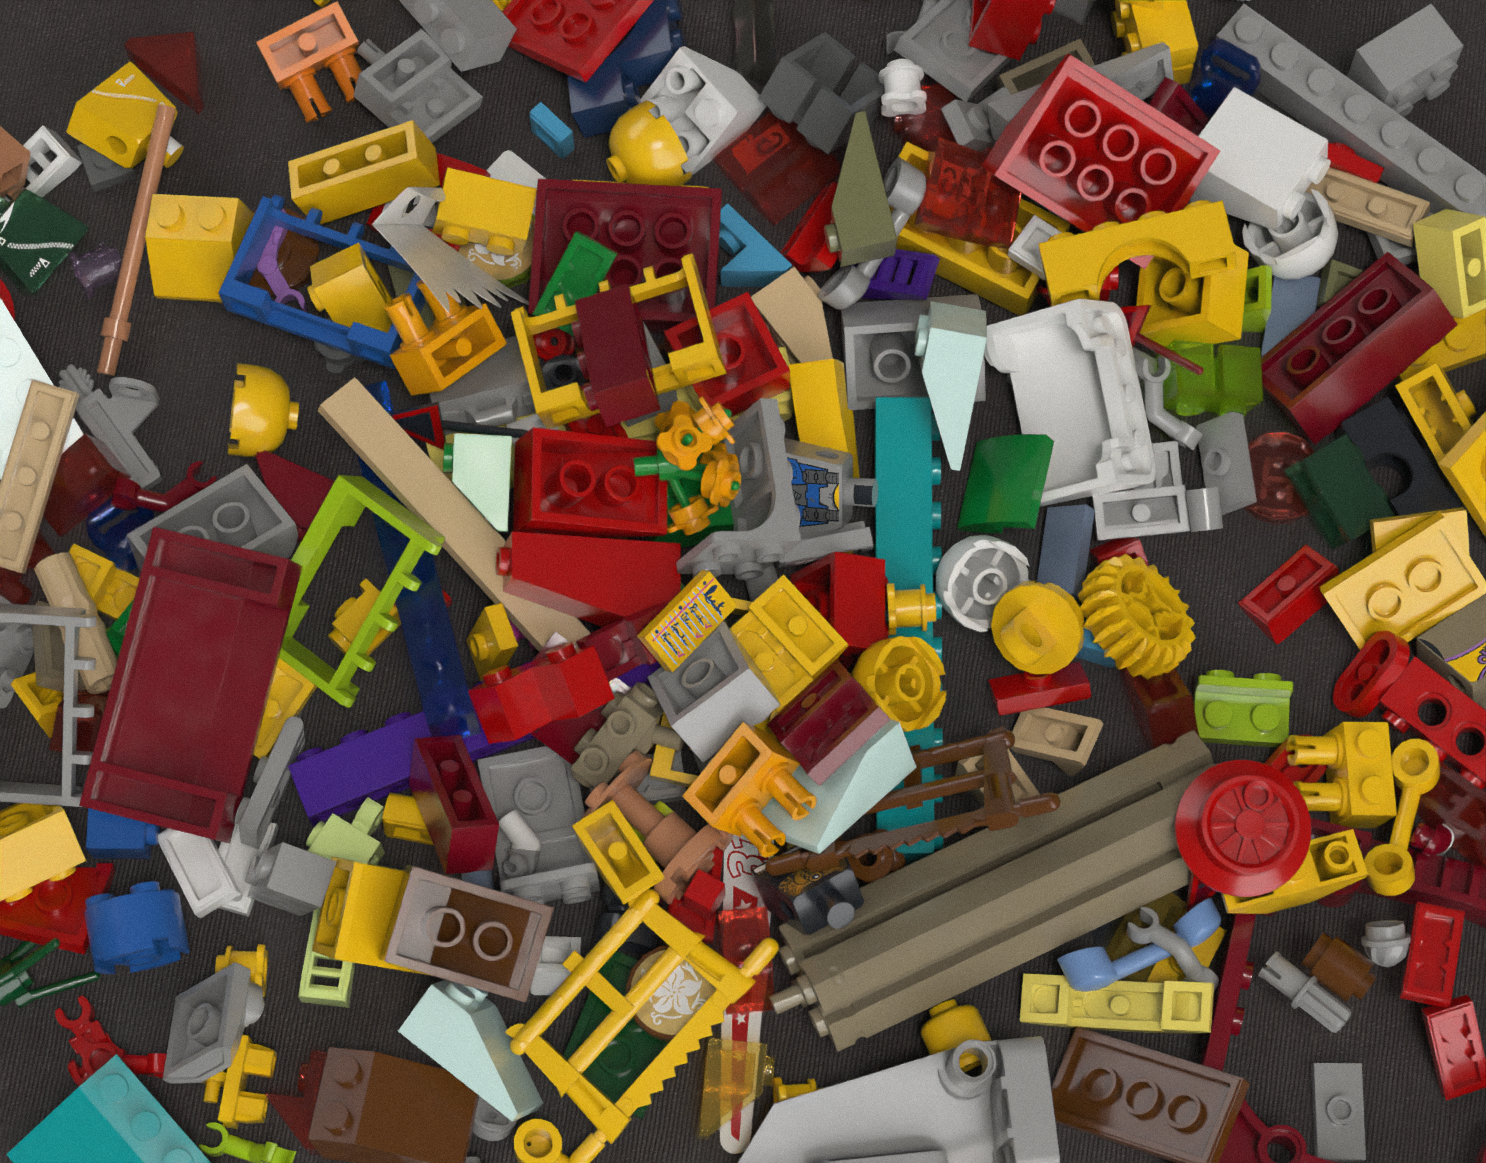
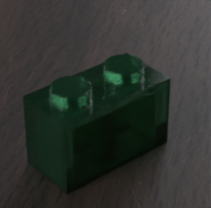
M1347 434L1327 443L1284 469L1331 550L1354 540L1370 530L1369 520L1394 515L1388 505L1389 500L1386 492L1378 483L1374 482L1364 465L1363 453L1357 445L1350 441Z

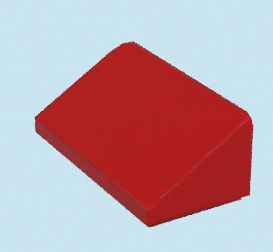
M1305 544L1239 601L1238 605L1275 644H1280L1328 602L1319 587L1340 575L1338 568Z

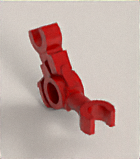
M81 995L77 998L82 1007V1014L77 1020H69L67 1014L61 1008L55 1010V1017L58 1023L76 1035L68 1041L77 1055L80 1054L82 1057L83 1067H80L75 1059H71L67 1066L74 1082L78 1086L83 1084L116 1054L134 1074L163 1078L167 1054H127V1051L120 1049L113 1043L100 1021L96 1020L93 1022L95 1009L92 1003Z

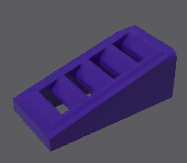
M896 249L894 256L883 259L879 265L878 273L876 270L870 280L867 291L861 298L926 300L940 259L933 254ZM896 267H898V268H897V271H896V274H895V277H894V280H893V282H892V279H893V276H894ZM916 268L911 284L907 285L911 269Z

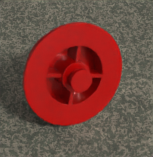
M1233 760L1207 769L1187 787L1176 811L1175 838L1184 863L1203 884L1222 894L1236 897H1253L1269 893L1281 887L1297 873L1309 850L1311 819L1302 794L1283 773L1260 762Z

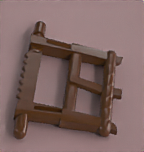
M1005 726L991 730L986 735L923 750L920 744L910 746L909 748L917 768L903 779L904 788L887 793L864 815L905 805L907 810L923 806V801L984 787V808L849 841H841L840 835L820 854L812 851L802 852L800 850L775 856L767 860L765 868L768 874L772 876L804 870L806 867L811 872H821L839 867L840 860L848 856L858 859L867 852L875 855L885 848L893 851L902 844L910 847L920 840L928 843L939 835L947 838L957 831L965 834L977 826L988 825L990 831L1011 828L1018 824V817L1028 818L1058 810L1061 800L1057 794L1049 792L1020 799V802L1015 803L1012 784L1017 780V776L1011 769L1008 749L1015 743V736L1012 732L1006 730ZM984 755V769L922 783V769Z

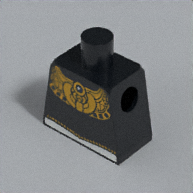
M794 846L779 855L792 853L800 850L802 852H807L809 850L801 848L799 846ZM847 857L840 860L839 867L821 872H811L806 867L804 870L772 876L766 871V862L750 870L765 908L803 935H811L827 925L836 929L846 927L853 920L854 911L864 904L863 896Z

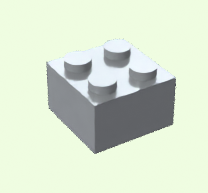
M1431 3L1358 48L1347 77L1398 114L1405 117L1412 111L1413 104L1424 97L1432 100L1447 90L1450 86V77L1458 67L1456 63L1463 44Z

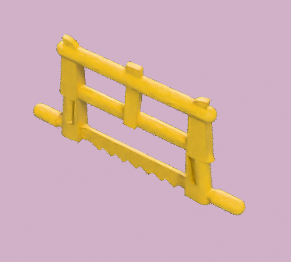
M648 889L628 902L630 906L628 910L585 958L576 950L570 954L562 963L571 972L570 975L526 1024H515L505 1031L506 1034L512 1037L509 1045L512 1053L515 1055L526 1053L556 1086L560 1097L562 1098L567 1094L597 1128L572 1153L569 1160L570 1163H590L606 1146V1141L612 1144L632 1120L630 1116L637 1108L652 1104L650 1094L664 1090L662 1080L676 1076L675 1066L688 1063L687 1053L700 1049L699 1039L712 1036L711 1026L725 1022L723 1012L731 1003L735 1004L756 983V980L752 977L754 975L757 976L779 950L778 942L775 939L765 938L744 960V965L739 969L702 942L706 935L693 932L658 905L660 900L658 892L654 889ZM644 922L669 947L632 989L623 996L599 970L632 932ZM683 960L687 961L717 990L620 1099L614 1103L583 1072ZM586 986L607 1004L612 1011L567 1060L541 1035Z

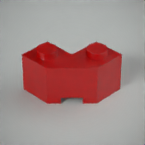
M567 642L546 651L547 657L514 669H510L509 665H504L482 675L484 683L468 690L488 743L515 741L551 721L579 718L615 699L595 646L574 648L572 642Z

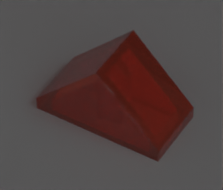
M194 32L129 38L124 46L130 62L199 115L204 109L200 49Z

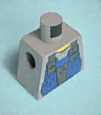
M784 438L787 460L791 463L793 469L791 484L795 505H797L800 511V534L842 529L852 518L853 506H876L878 499L877 479L853 478V457L850 453Z

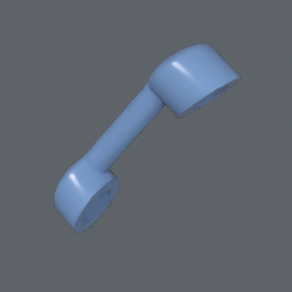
M1208 898L1195 906L1173 925L1175 934L1185 939L1191 948L1205 942L1219 928L1221 916L1212 898ZM1152 943L1112 962L1104 947H1091L1074 951L1060 957L1057 961L1072 989L1089 992L1105 988L1121 978L1172 956V954Z

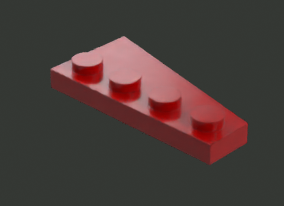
M96 863V868L76 867V871L64 879L58 881L47 879L32 886V892L22 899L13 902H6L5 899L0 901V935L45 945L50 940L57 938L60 940L58 949L85 955L89 945L84 912L87 910L85 900L95 895L108 894L115 875L114 863Z

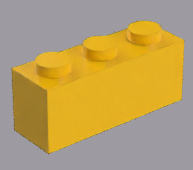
M414 120L288 161L292 200L306 216L312 207L322 210L320 224L394 201L407 187L433 188L440 185L436 148Z

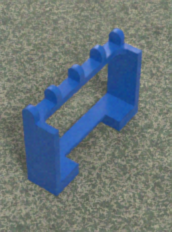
M275 194L269 199L263 196L219 290V295L226 310L396 370L390 354L399 349L403 341L393 323L388 333L354 321L350 328L272 301L268 291L248 284L275 226L341 249H346L359 242L368 258L414 273L406 293H410L412 296V301L419 314L426 302L421 290L416 285L422 279L392 245L390 249H386L361 240L364 233L363 224L354 222L346 235L319 225L322 219V210L312 207L306 220L282 212L285 203L284 197Z

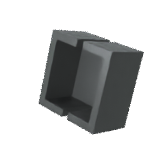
M824 32L781 58L758 99L766 104L778 119L789 124L793 121L799 125L797 130L805 136L809 144L829 154L849 141L857 112L865 111L869 128L871 127L883 105L881 96L885 93L884 84L880 83L878 73L863 62L857 67L841 96L839 97L835 94L856 56Z

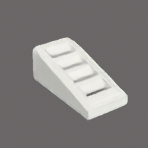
M44 125L23 145L31 152L26 176L31 184L26 189L23 186L17 194L18 197L13 202L7 196L0 202V212L2 215L14 203L8 220L10 222L69 177L83 163L55 131ZM50 149L57 156L52 162L45 155ZM35 161L44 169L40 175L30 166Z

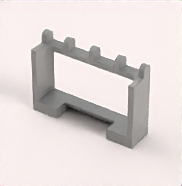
M0 603V622L65 626L62 785L0 781V802L82 807L79 806L82 786H76V764H90L93 752L76 751L77 717H93L94 705L77 704L78 670H94L96 659L78 656L80 627H95L97 618L96 615L86 614V609Z

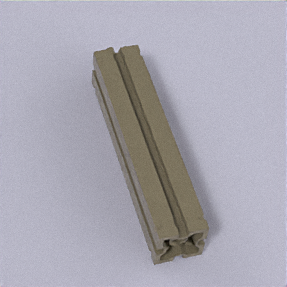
M1193 730L1178 737L1173 744L1168 745L1165 743L1058 794L1061 804L1056 811L1028 818L1018 817V824L1011 828L990 831L988 827L861 887L860 891L864 904L854 911L853 920L844 928L836 929L827 925L811 935H803L787 923L779 926L785 942V946L779 948L780 956L789 974L793 975L796 973L798 978L791 981V987L769 997L776 1014L778 1015L799 1004L802 1008L811 1005L813 1009L808 1011V1014L820 1038L828 1035L839 1052L855 1044L856 1040L860 1037L868 1038L1190 884L1191 871L1184 863L1176 843L1175 816L1180 799L1191 782L1202 772L1217 765L1213 763L1211 752Z

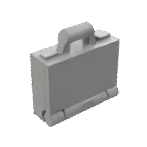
M517 336L505 338L507 344L443 391L429 393L432 403L439 401L442 420L499 426L515 422L517 417L536 413ZM444 430L445 435L452 434V433H456V432H460V431Z

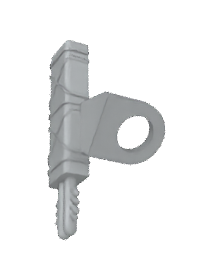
M68 365L67 371L61 370L59 372V376L62 379L59 381V387L80 394L75 411L83 424L88 427L98 441L100 448L107 455L108 459L113 462L123 478L137 482L142 489L149 490L160 483L162 476L158 467L138 443L136 436L133 435L159 405L160 397L155 387L141 380L115 377L110 379L109 390L112 398L108 399L100 388L94 392L92 391L94 380H90L89 374L86 375V369L80 367L77 370L74 365Z

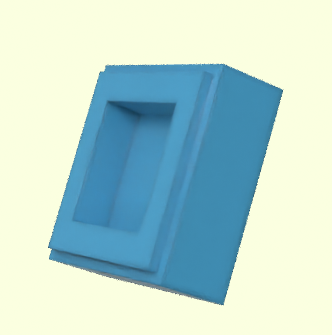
M542 102L538 103L529 112L531 131L559 158L562 157L564 159L575 149L573 131Z

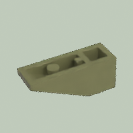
M865 111L855 114L832 204L831 221L829 225H824L829 253L837 252L841 267L894 256L896 252L897 236Z

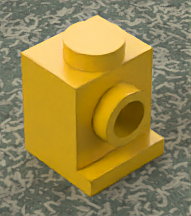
M366 578L359 584L362 595L358 599L355 597L349 598L338 608L334 615L336 620L332 623L334 630L327 635L331 642L345 655L381 593ZM393 605L389 614L398 620L397 629L403 621L399 610ZM380 627L366 654L370 655L392 632Z

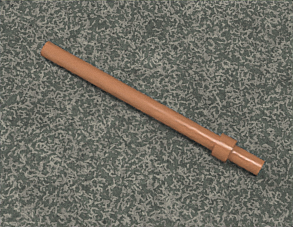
M158 105L110 316L109 318L104 317L100 336L105 338L97 373L108 376H115L122 343L128 342L131 323L127 321L146 242L145 235L152 194H157L176 111L175 108L170 106Z

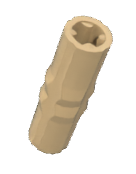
M62 552L46 557L36 565L34 571L51 607L86 609V614L97 616L95 627H80L78 655L80 657L95 658V669L78 671L88 693L99 694L110 690L118 659L107 637L105 624L98 616L96 604L87 592L72 555ZM57 626L61 631L62 640L65 644V626Z

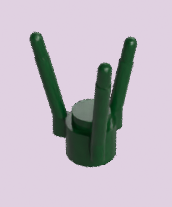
M54 938L21 959L37 945V943L24 941L8 956L0 960V1004L5 1007L15 1001L18 1007L22 1008L34 1000L100 979V973L94 971L29 990L28 987L35 983L29 967L60 945V940Z

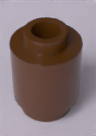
M1325 933L1320 936L1301 963L1311 971L1309 973L1310 977L1315 976L1318 978V983L1346 1003L1352 995L1361 1000L1377 978L1376 975L1370 972L1375 964L1372 960L1338 936L1332 939Z

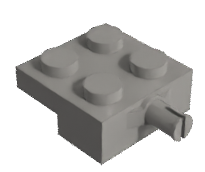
M422 29L387 54L370 39H367L366 43L363 42L357 50V54L361 55L371 66L359 74L353 96L389 128L414 120L426 137L433 143L480 108L483 96L451 69V59Z

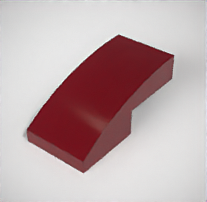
M664 601L611 623L577 640L578 647L595 646L608 682L641 664L651 665L657 662V660L637 635L671 601Z

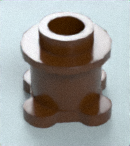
M876 829L873 833H864L855 839L887 832L888 830ZM888 848L877 853V860L873 865L868 863V852L858 859L852 856L847 857L854 875L864 880L867 884L883 878L892 871L904 868L906 864V858L903 853L897 852L896 849L891 851Z

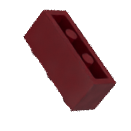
M629 284L575 300L578 320L572 321L571 325L578 347L580 349L584 348V351L577 353V357L585 380L590 379V382L583 384L590 410L599 409L606 427L661 410L642 315Z
M461 735L414 738L409 786L445 874H465L475 871L493 870L499 822Z

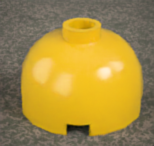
M645 100L619 117L613 126L608 142L612 156L606 159L607 166L618 183L626 180L630 184L681 186L692 178L691 171L683 173L681 167L682 164L689 160L677 134L666 117L662 115L655 119L648 111L655 107L650 101Z
M237 363V375L245 376L244 381H234L229 432H231L230 439L238 440V443H228V455L256 457L257 452L264 450L272 453L283 444L287 429H297L299 402L290 401L289 386L281 375L269 368Z
M897 636L878 641L860 655L851 673L889 718L900 722L903 732L928 727L939 717L946 701V690L940 691L941 682L939 676L945 675L943 663L935 649L922 638Z

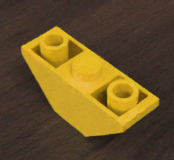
M1351 829L1312 839L1303 864L1297 873L1281 887L1269 893L1253 897H1236L1222 893L1221 895L1227 913L1268 914L1314 902L1366 878L1368 872L1354 830Z

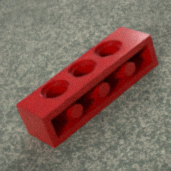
M1415 656L1380 699L1379 708L1384 711L1381 718L1403 735L1408 729L1419 739L1429 742L1436 749L1439 763L1442 764L1446 759L1461 770L1457 777L1469 788L1477 793H1480L1483 788L1486 790V710ZM1434 703L1444 710L1446 718L1439 725L1429 726L1420 720L1418 716L1419 709L1425 704ZM1471 732L1478 735L1483 742L1482 751L1476 755L1463 754L1456 745V739L1461 734Z

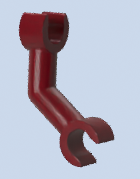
M203 461L194 462L188 467L185 479L164 494L142 489L133 480L117 478L111 505L124 510L141 507L164 513L215 483L217 476L210 478L207 482L196 481L194 476L201 471Z

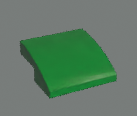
M1022 434L993 437L977 442L957 529L961 532L1002 534L1003 527L1035 529L1054 441L1046 434Z

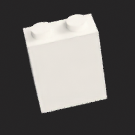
M1234 87L1199 135L1200 138L1219 149L1220 153L1189 201L1209 200L1213 203L1223 200L1226 214L1277 231L1286 218L1292 220L1298 214L1305 201V195L1303 194L1311 183L1317 185L1327 173L1331 163L1327 159L1328 140Z

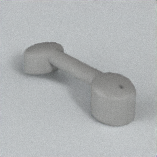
M901 157L896 158L892 163L883 182L888 204L894 208L891 216L897 237L910 216L919 208L926 191V177L924 173ZM884 258L861 262L857 267L853 265L843 266L823 285L818 298L838 310L852 306L867 291L872 276Z

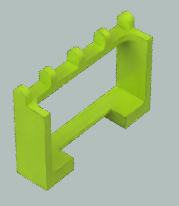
M338 475L291 559L303 567L279 658L339 704L351 708L360 688L350 682L358 667L368 672L373 670L376 661L366 654L380 627L391 632L395 631L399 622L389 614V611L403 587L415 592L419 589L422 582L412 574L414 567L425 550L431 554L438 555L446 537L362 476ZM367 507L411 540L336 671L295 640L293 635L310 606L302 600V597L342 526L354 527L364 508Z

